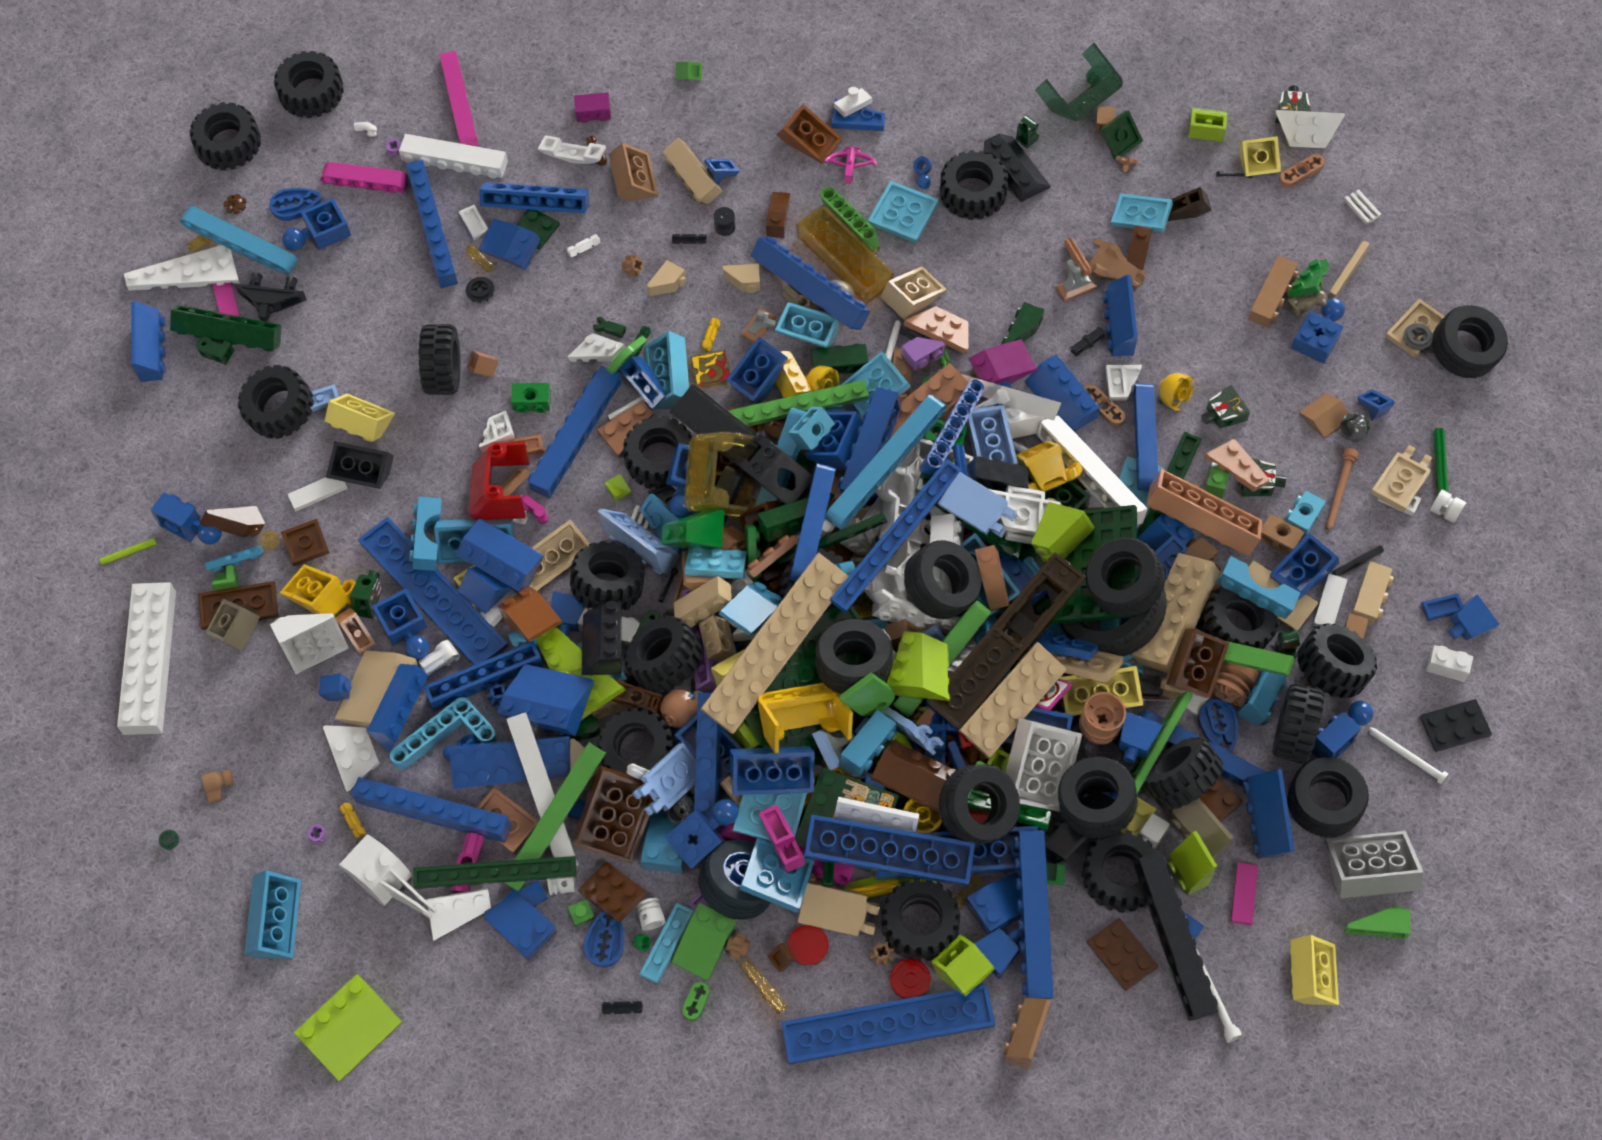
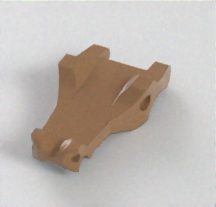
M1096 238L1093 245L1099 249L1090 263L1088 262L1091 267V273L1100 280H1118L1125 275L1131 274L1132 287L1135 290L1138 289L1146 278L1145 271L1139 270L1129 263L1119 246Z

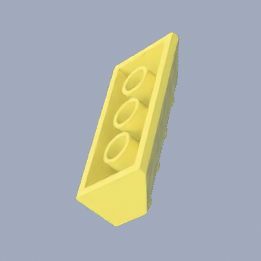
M1137 666L1119 668L1107 683L1097 682L1089 678H1081L1077 675L1059 678L1072 683V687L1059 700L1064 714L1081 715L1086 701L1093 694L1099 692H1109L1116 695L1122 700L1126 708L1143 706Z

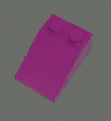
M1022 339L985 349L968 358L978 379L994 384L1007 380L1012 384L1037 370Z

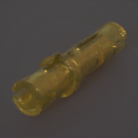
M750 958L746 959L747 963L743 961L739 967L763 995V1000L768 1001L777 1014H781V1011L784 1012L788 1005L777 994L778 990L768 983Z

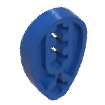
M283 189L272 196L270 209L277 219L291 221L302 217L301 211L322 203L319 192L311 189Z
M1218 699L1210 700L1202 706L1199 712L1198 722L1201 731L1207 741L1221 747L1224 738L1227 745L1230 744L1228 749H1225V747L1221 748L1232 753L1238 737L1236 711L1228 702ZM1212 706L1220 708L1218 710L1217 715L1218 717H1222L1220 725L1225 726L1223 728V731H1220L1219 728H1216L1218 722L1216 719L1213 720V718L1215 717V711L1211 710Z
M603 911L590 926L584 942V951L590 963L597 967L605 968L616 964L621 959L625 941L622 921L619 924L611 919L609 927H607L608 924L605 916L607 917L608 915ZM608 933L609 937H611V939L606 941L609 949L604 951L607 959L599 962V958H597V956L601 955V948L599 946L603 945V938L601 936Z

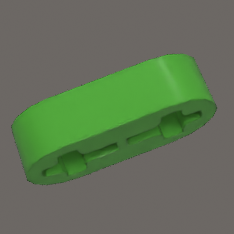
M704 982L693 984L682 1009L683 1016L688 1021L698 1020L707 1003L710 992L709 987ZM702 987L705 995L701 994L699 999L696 1000L697 992L695 990H700ZM695 1003L697 1014L693 1013L692 1016H689L687 1009H691Z

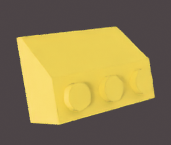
M345 394L329 401L324 422L331 424L334 428H342L351 435H359L364 440L373 442L381 438L395 413L352 395Z
M1313 935L1290 939L1293 1000L1310 1005H1339L1335 944Z

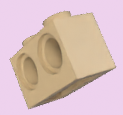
M712 615L699 623L708 659L722 662L737 654L727 619Z

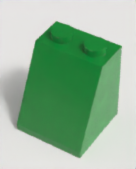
M725 510L698 512L663 525L661 534L662 544L684 549L695 547L702 549L722 548Z

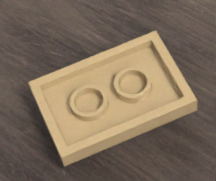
M1418 299L1386 333L1385 338L1416 358L1421 351L1416 348L1413 350L1409 345L1406 346V342L1403 340L1404 330L1411 324H1423L1433 333L1436 326L1445 316L1421 299ZM1421 335V336H1418V337L1415 336L1413 340H1416V339H1419V340H1420L1421 337H1422V335Z

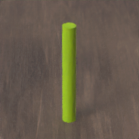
M151 538L100 558V562L103 566L157 545L156 540Z

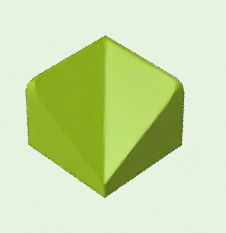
M621 474L605 482V488L615 502L631 494V490Z

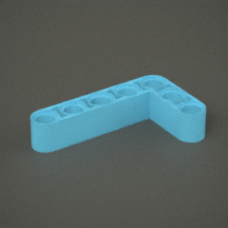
M462 697L456 699L391 751L390 759L396 769L404 770L462 724L479 743L496 742L497 736L489 722L468 699ZM467 707L465 711L459 712L460 708ZM447 719L452 720L448 724H443V722ZM473 721H479L477 725H471ZM430 732H436L435 735L428 736ZM487 734L492 735L489 739H483ZM420 744L418 748L412 749L413 745ZM404 756L402 761H396L398 757Z

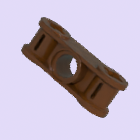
M615 679L626 691L611 701L631 707H639L641 710L647 708L661 716L660 706L665 697L664 695ZM636 693L642 695V699L638 702H634L631 699Z

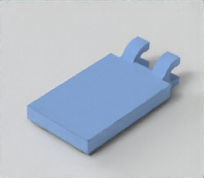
M959 472L938 502L940 507L987 535L989 531H992L1001 538L1006 531L1004 526L997 523L999 518L1003 515L1013 522L1017 516L1015 510L1007 506L1009 503L1006 499Z
M889 707L882 711L884 715L897 723V731L903 733L908 739L932 755L936 753L933 750L936 745L942 746L944 744L938 737L929 739L925 735V733L931 734L933 732L929 726L921 725L917 727L912 721Z
M683 742L678 743L641 778L644 784L632 794L636 799H639L641 796L645 797L647 794L651 796L654 802L644 809L648 815L654 812L657 813L661 808L664 811L670 809L695 785V757Z

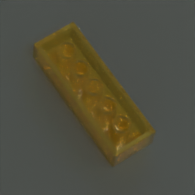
M824 204L796 223L797 237L841 280L851 285L855 294L866 305L882 294L888 281L894 279V273Z

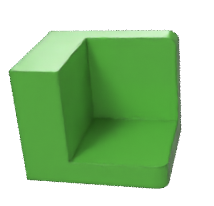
M676 62V80H702V63Z
M234 564L226 565V573L214 575L215 581H212V587L215 591L238 587V572Z

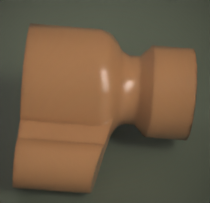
M231 769L225 770L221 774L216 771L202 774V781L209 804L222 800L223 785L230 786L234 784Z

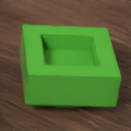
M587 899L568 907L576 927L595 919Z

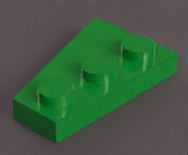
M1316 259L1308 264L1307 269L1300 274L1297 281L1293 282L1292 287L1287 291L1289 298L1318 293L1320 291L1319 285H1322V277L1326 275L1329 267L1327 259Z

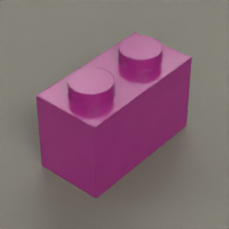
M609 92L574 95L577 122L587 123L593 120L605 121L611 119Z

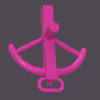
M847 146L843 152L833 153L824 160V163L832 162L846 168L844 184L852 183L853 168L870 164L873 166L877 165L874 158L860 153L861 148ZM847 157V163L844 164L836 161L834 158ZM855 157L868 160V162L854 165Z

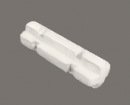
M597 234L590 236V239L586 238L576 243L575 246L568 247L567 253L570 257H574L578 252L580 254L592 248V245L600 244V238Z

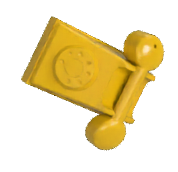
M1049 440L1016 454L1017 462L1021 466L1028 467V476L1032 480L1029 482L1028 489L1043 492L1078 478L1082 473L1081 464L1078 461L1065 469L1061 455L1062 450L1059 444Z
M304 564L280 591V594L313 614L333 613L334 617H336L347 604L351 605L350 594L356 582L353 579H348L341 586V581L337 576Z

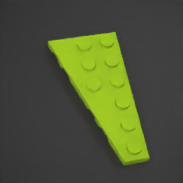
M557 627L536 638L550 670L594 680L582 719L626 691L610 675H582V650Z

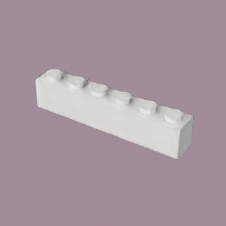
M410 134L404 135L399 149L401 159L406 163L423 160L425 166H437L440 169L448 168L456 172H470L476 176L481 174L493 179L503 177L508 163L507 155L504 151Z

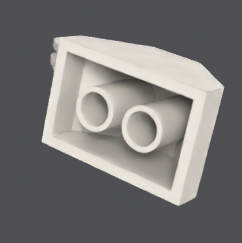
M368 834L338 865L383 906L393 897L424 914L426 917L431 918L432 915L425 908L399 891L404 886L433 913L437 911L433 905L407 883L412 874L401 860Z

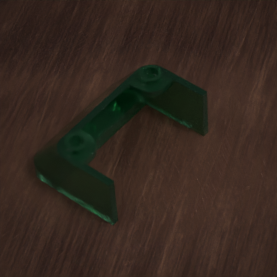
M1095 43L1091 44L1082 53L1092 67L1086 73V80L1090 87L1067 104L1048 79L1035 89L1053 113L1072 121H1079L1122 87L1123 80Z

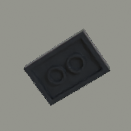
M1476 699L1420 715L1422 724L1435 752L1492 735Z

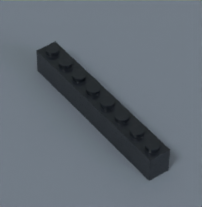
M1160 851L1132 861L1188 1021L1197 1020L1219 1012L1217 999L1210 989V979L1205 975L1203 969V960L1196 950V940L1189 930L1188 918L1182 911V901L1176 894L1174 879L1168 872L1166 857Z

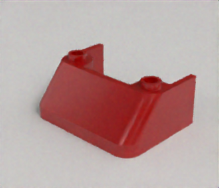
M526 442L492 444L472 465L468 507L469 515L473 520L526 518L522 495L503 496V490L500 486L491 485L492 466L530 464Z

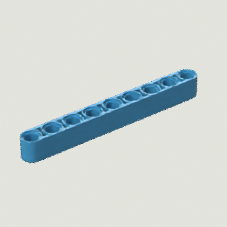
M928 395L829 508L825 519L842 530L945 412L947 405L933 395Z

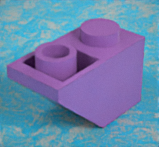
M916 337L902 345L901 356L911 369L915 371L918 368H924L932 360L940 359L944 354L945 344L941 341Z

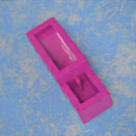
M778 805L759 812L761 821L786 873L805 865L804 856Z

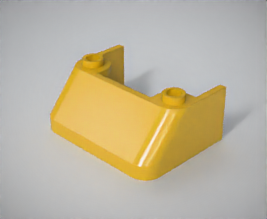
M824 683L765 692L762 696H758V708L764 737L774 753H779V741L784 738V730L820 724L827 732L841 730L847 740H852V710L842 703L839 698L840 694L827 688Z

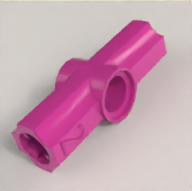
M467 833L461 855L457 859V864H464L466 861L478 863L485 837L477 833ZM471 885L452 886L451 892L456 894L470 891Z

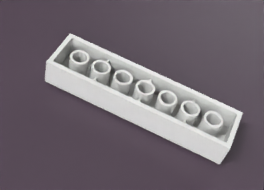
M171 582L132 584L117 727L123 735L163 734L176 591Z

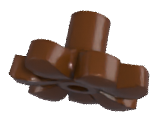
M240 194L230 195L227 197L228 201H224V207H227L226 211L228 213L233 211L234 214H238L239 209H246L244 204L247 201L245 198H241Z

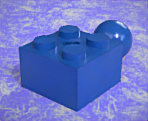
M331 198L301 211L307 228L303 230L297 228L287 229L283 233L282 242L287 249L297 251L304 246L306 239L312 237L320 250L351 236V233L334 198Z
M1337 298L1326 300L1327 304L1321 307L1322 316L1312 311L1308 313L1293 340L1291 349L1325 364L1344 327L1334 322L1341 319L1345 313L1343 302Z
M680 443L674 448L666 481L667 485L680 488L679 494L673 496L670 501V510L674 515L683 518L692 513L694 501L690 497V493L693 491L703 494L707 490L715 453Z
M163 492L151 508V512L160 527L190 543L197 535L202 543L212 545L217 543L222 536V531L219 529L200 525L201 516L197 513L196 507L189 502H182L174 494L168 495Z
M407 588L372 606L392 646L406 640L404 649L407 656L419 661L428 655L430 650L428 641L424 637L416 635L426 629L427 626Z
M1355 701L1349 706L1347 714L1344 712L1339 716L1335 714L1328 721L1329 725L1325 729L1321 727L1318 730L1312 754L1316 758H1338L1354 743L1361 730L1360 726H1365L1371 722L1374 714L1371 705L1365 701Z
M729 799L719 800L714 805L712 816L708 820L700 810H695L664 838L690 869L696 868L707 858L712 850L725 842L716 828L720 825L734 823L738 817V807ZM692 836H698V844L692 843Z

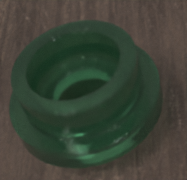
M173 830L163 831L159 836V844L165 850L174 849L179 843V835ZM167 838H173L170 843H166Z

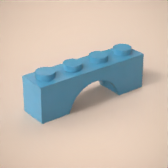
M419 497L418 504H414L413 515H417V519H413L412 530L416 532L415 535L411 534V546H414V550H410L409 561L413 562V569L436 571L438 544L430 541L426 537L425 532L435 526L437 521H440L442 498Z
M1232 556L1223 565L1216 581L1223 588L1237 593L1240 597L1248 599L1259 607L1265 608L1284 619L1292 613L1300 596V592L1285 584L1274 589L1259 586L1251 578L1248 565Z

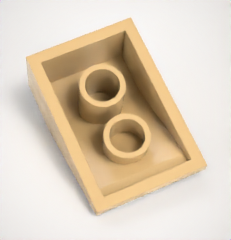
M921 266L888 281L880 297L900 317L906 320L918 314L947 289Z

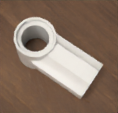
M444 640L436 646L435 651L419 660L418 663L429 676L445 665L450 666V663L454 660L458 661L460 655L449 640Z

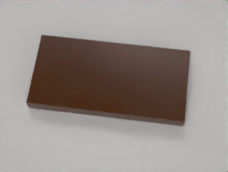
M275 581L198 593L202 630L208 629L223 599L260 616L259 620L279 617Z

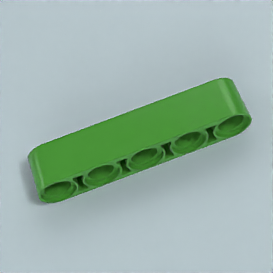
M833 187L824 188L820 193L824 208L864 249L868 251L875 250L879 246L875 228Z

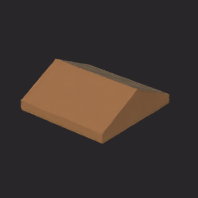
M1325 393L1299 412L1323 438L1336 431L1340 426L1343 416L1349 413L1342 401L1329 393Z

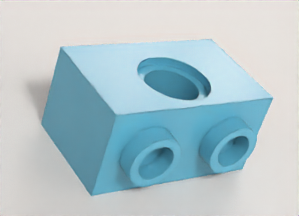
M811 406L788 433L800 449L812 450L818 446L822 437L830 432L831 427L835 423L823 407Z
M1305 491L1303 496L1299 495L1294 502L1296 507L1293 511H1288L1285 520H1287L1288 524L1299 527L1304 532L1303 537H1305L1322 512L1326 501Z

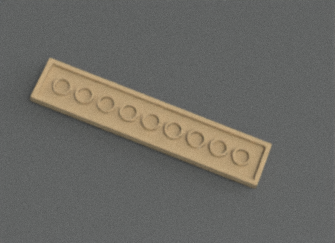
M820 553L816 554L700 710L729 733L734 734L757 703L758 696L763 695L830 605L831 597L849 576Z

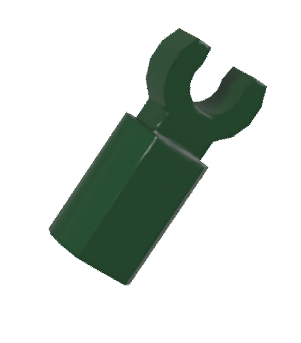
M603 317L596 318L597 322L601 323V325L594 324V331H605L607 334L623 338L626 326L611 321L607 322Z

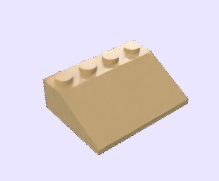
M365 650L351 681L349 699H343L335 719L368 729L399 664L418 665L417 660L399 653Z

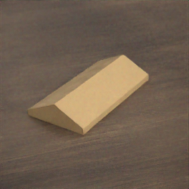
M571 519L532 547V549L544 555L530 585L534 590L539 591L571 567L576 553L585 546L589 547L590 543Z

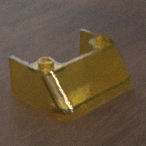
M730 432L697 434L690 440L684 498L688 509L702 512L722 509L725 510L724 515L741 516L747 511V507L728 504L729 495L726 490L715 487L718 451H728L733 444L746 446L753 440V436Z

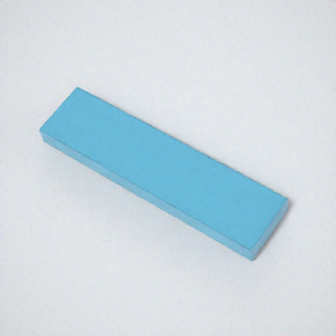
M676 902L639 976L656 984L659 983L695 910Z

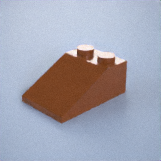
M804 104L793 113L777 133V136L786 144L822 164L842 140V137Z
M532 587L522 589L519 594L506 598L503 603L498 605L505 624L528 642L562 624L559 616L539 592Z

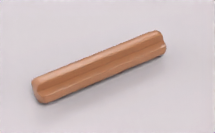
M1066 239L1064 241L1065 247L1077 267L1081 268L1082 275H1090L1091 267L1074 239Z

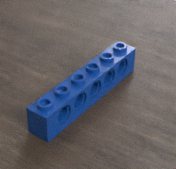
M484 182L480 188V206L586 213L589 207V189Z
M532 641L423 687L433 711L450 705L458 698H467L489 687H493L496 682L501 684L515 678L524 664L542 667L543 664L535 643Z

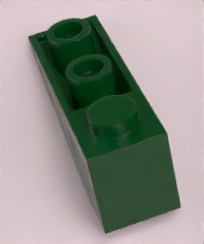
M1024 302L1021 308L1018 307L1015 314L1016 320L1010 323L1008 329L1010 333L1008 337L1004 336L1002 344L1020 339L1024 342L1035 334L1043 320L1044 309Z

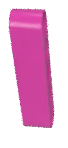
M327 162L324 165L321 181L324 184L331 183L335 186L344 187L346 185L350 188L361 189L362 187L366 188V190H384L383 192H400V194H403L408 181V175L396 170Z

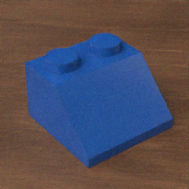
M1162 513L1137 539L1148 544L1155 552L1173 534L1184 545L1195 534L1183 522L1171 519L1165 513Z

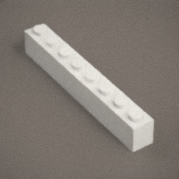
M1056 416L1054 421L1049 419L1040 421L1037 436L1042 442L1049 440L1059 444L1062 450L1063 463L1067 468L1075 462H1080L1082 473L1077 479L1102 506L1109 508L1136 505L1137 525L1142 524L1147 508L1059 416Z

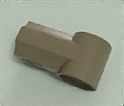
M787 284L783 288L782 295L790 303L800 306L807 304L806 308L815 310L813 302L794 287Z

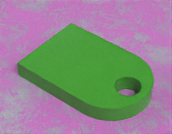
M643 335L612 361L606 368V371L611 375L614 374L648 340Z
M869 673L841 694L839 698L842 703L860 715L868 717L872 716L876 710L882 712L887 709L894 701L895 694L887 683L873 673Z

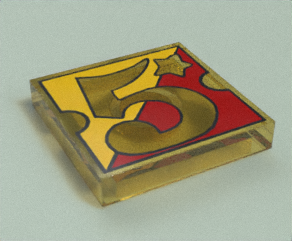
M725 349L689 356L697 387L705 389L729 384L726 379L731 372Z

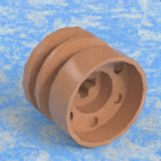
M1223 662L1211 695L1218 700L1228 702L1232 706H1243L1250 694V689L1254 687L1259 677V672L1256 669Z
M1109 692L1093 694L1086 701L1079 719V729L1082 735L1088 741L1095 744L1112 742L1118 736L1124 723L1126 707L1121 699Z

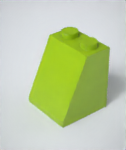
M1048 502L1031 544L1044 562H1047L1054 552L1065 559L1094 530V525L1084 511Z

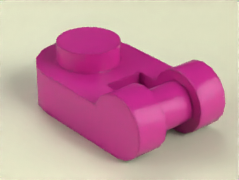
M524 495L522 499L526 513L532 512L540 524L547 523L549 518L544 507L528 495Z

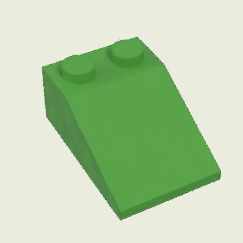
M699 903L671 963L708 981L726 949L729 937L734 934L737 928L736 921Z

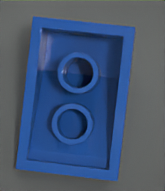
M494 218L478 250L526 270L541 239L530 230Z
M759 336L726 381L752 402L760 404L771 392L788 357Z
M1308 533L1271 572L1270 576L1280 585L1285 584L1300 592L1298 598L1300 600L1330 574L1339 564V557L1312 534Z
M1017 872L991 883L967 897L966 906L987 935L998 928L1004 929L1022 917L1021 911H1018L1017 899H1021L1020 890L1016 888V878H1019Z
M514 889L485 918L527 961L557 932L556 927Z

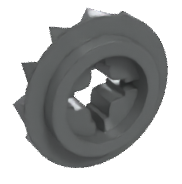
M1411 324L1403 333V340H1405L1406 346H1411L1413 350L1416 348L1421 351L1424 348H1428L1433 341L1432 331L1423 324ZM1421 335H1422V337H1421L1420 340H1419V339L1413 340L1415 336L1418 337V336H1421Z

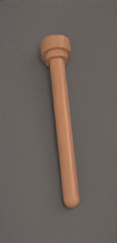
M1352 448L1344 449L1342 455L1344 466L1326 522L1327 530L1333 529L1351 466L1358 459L1359 452Z

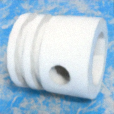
M573 878L547 880L550 896L553 893L557 895L558 892L560 894L575 892Z
M658 898L643 900L636 906L642 930H653L666 923Z

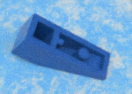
M631 356L619 368L652 409H655L666 397L653 370L642 357Z

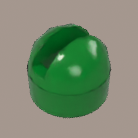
M637 934L634 937V942H632L634 948L640 951L648 950L650 937L645 934Z

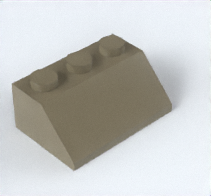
M1200 798L1186 806L1183 805L1181 808H1175L1171 813L1170 823L1174 829L1180 830L1184 834V840L1192 832L1197 831L1214 860L1228 851L1234 837Z

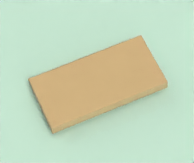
M1253 560L1248 570L1255 583L1267 589L1281 586L1270 576L1271 571ZM1305 595L1300 600H1297L1294 610L1286 619L1282 617L1277 619L1292 631H1299L1318 606V602Z

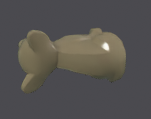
M1319 285L1320 291L1312 296L1304 295L1288 299L1287 306L1292 314L1297 318H1301L1302 313L1311 310L1315 305L1325 306L1327 304V296L1322 291L1323 285Z

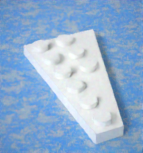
M223 245L124 273L126 286L129 291L150 290L152 287L159 286L162 289H168L169 286H177L178 288L203 287L212 283H217V286L230 282L240 284L231 249Z

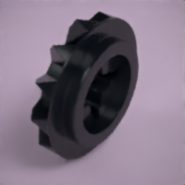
M476 277L470 280L466 286L467 297L473 302L478 301L481 303L485 300L488 301L490 297H493L495 291L493 282L486 277ZM480 285L483 289L481 294L478 293Z

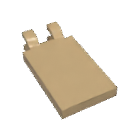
M1411 445L1407 447L1403 454L1396 453L1370 493L1402 512H1405L1429 476L1431 470L1428 469V466L1433 458L1426 454L1420 464L1411 459L1416 449Z
M808 881L798 923L858 936L859 930L874 935L875 923L865 922L867 912L878 915L880 904L866 901L867 895L835 887H825L822 884Z

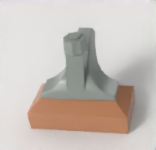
M1072 260L1066 261L1068 279L1066 282L1056 286V290L1064 303L1097 289V285L1090 275L1083 276L1081 268L1075 267Z
M759 308L742 332L741 337L754 344L759 336L761 338L764 336L769 327L777 325V322L774 321L776 315Z

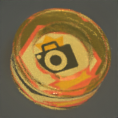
M270 530L261 535L260 542L265 549L272 550L279 545L280 537L275 531Z

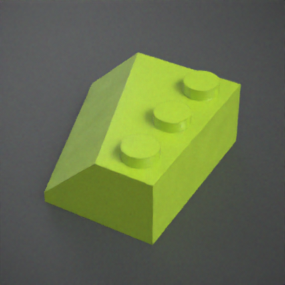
M904 631L887 682L894 694L897 696L950 701V694L948 693V645L924 633Z

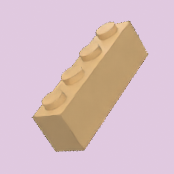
M680 138L675 139L663 151L666 155L665 160L667 163L675 167L676 170L674 172L679 178L685 180L683 184L688 190L694 192L693 197L699 203L703 202L708 205L723 192L688 145Z

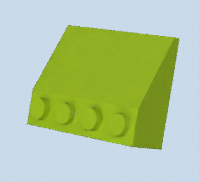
M356 974L303 1023L294 1034L340 1082L403 1022L373 989Z

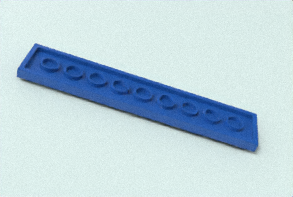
M386 517L358 539L359 543L403 590L407 588L414 602L473 665L496 657L508 647V643L458 593V590L437 568L436 571L413 569V562L409 561L410 550H414V546H411V540L389 517Z
M987 984L976 986L966 997L957 990L781 1022L789 1065L986 1029L996 1025Z

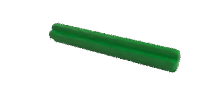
M1435 428L1433 432L1438 495L1442 489L1448 492L1444 428Z

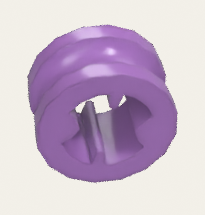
M398 139L387 141L386 149L388 154L392 156L400 154L401 142ZM397 145L396 149H391V146Z
M314 824L309 827L307 836L311 842L319 844L326 839L327 833L322 825ZM315 830L320 832V837H312Z

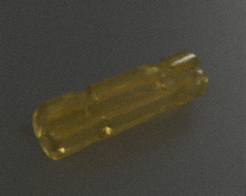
M470 244L466 252L472 255L471 257L486 272H491L494 264L481 251H478L474 245Z
M974 874L970 879L969 885L963 887L958 893L959 897H955L958 902V909H962L966 904L967 897L978 890L977 887L984 883V879L979 874Z

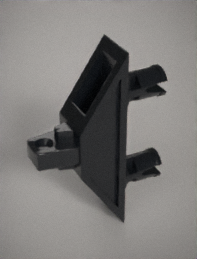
M254 272L251 273L249 285L234 284L237 293L257 308V312H259L258 317L260 321L268 322L270 314L307 300L304 291L295 290L298 279L295 277L290 280L289 276L286 277L284 289L260 287L263 275L258 273L255 276Z

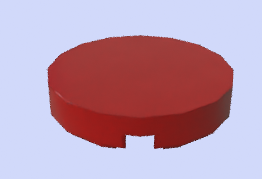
M802 925L793 930L789 936L788 949L795 957L794 961L800 965H816L824 960L828 953L829 942L827 935L819 927Z
M915 959L901 960L891 971V988L902 999L924 996L931 984L930 971L924 963Z

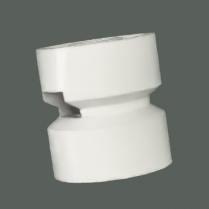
M1442 489L1430 511L1438 516L1444 515V519L1454 524L1466 502L1458 497L1453 499L1452 494Z

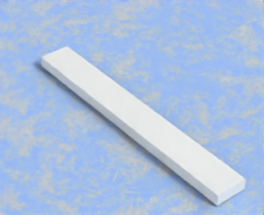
M525 712L508 718L507 722L541 818L555 795L527 713ZM564 822L550 843L554 857L575 856Z

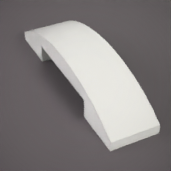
M546 135L538 147V150L546 155L577 164H591L600 161L606 149L605 145L590 143L588 147L563 143L558 137Z

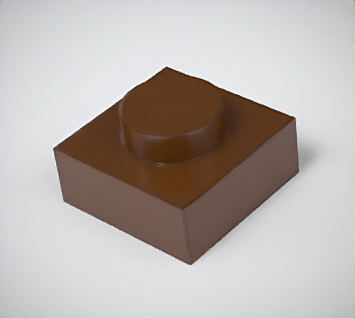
M784 942L778 944L768 955V958L779 973L783 972L795 960V957Z

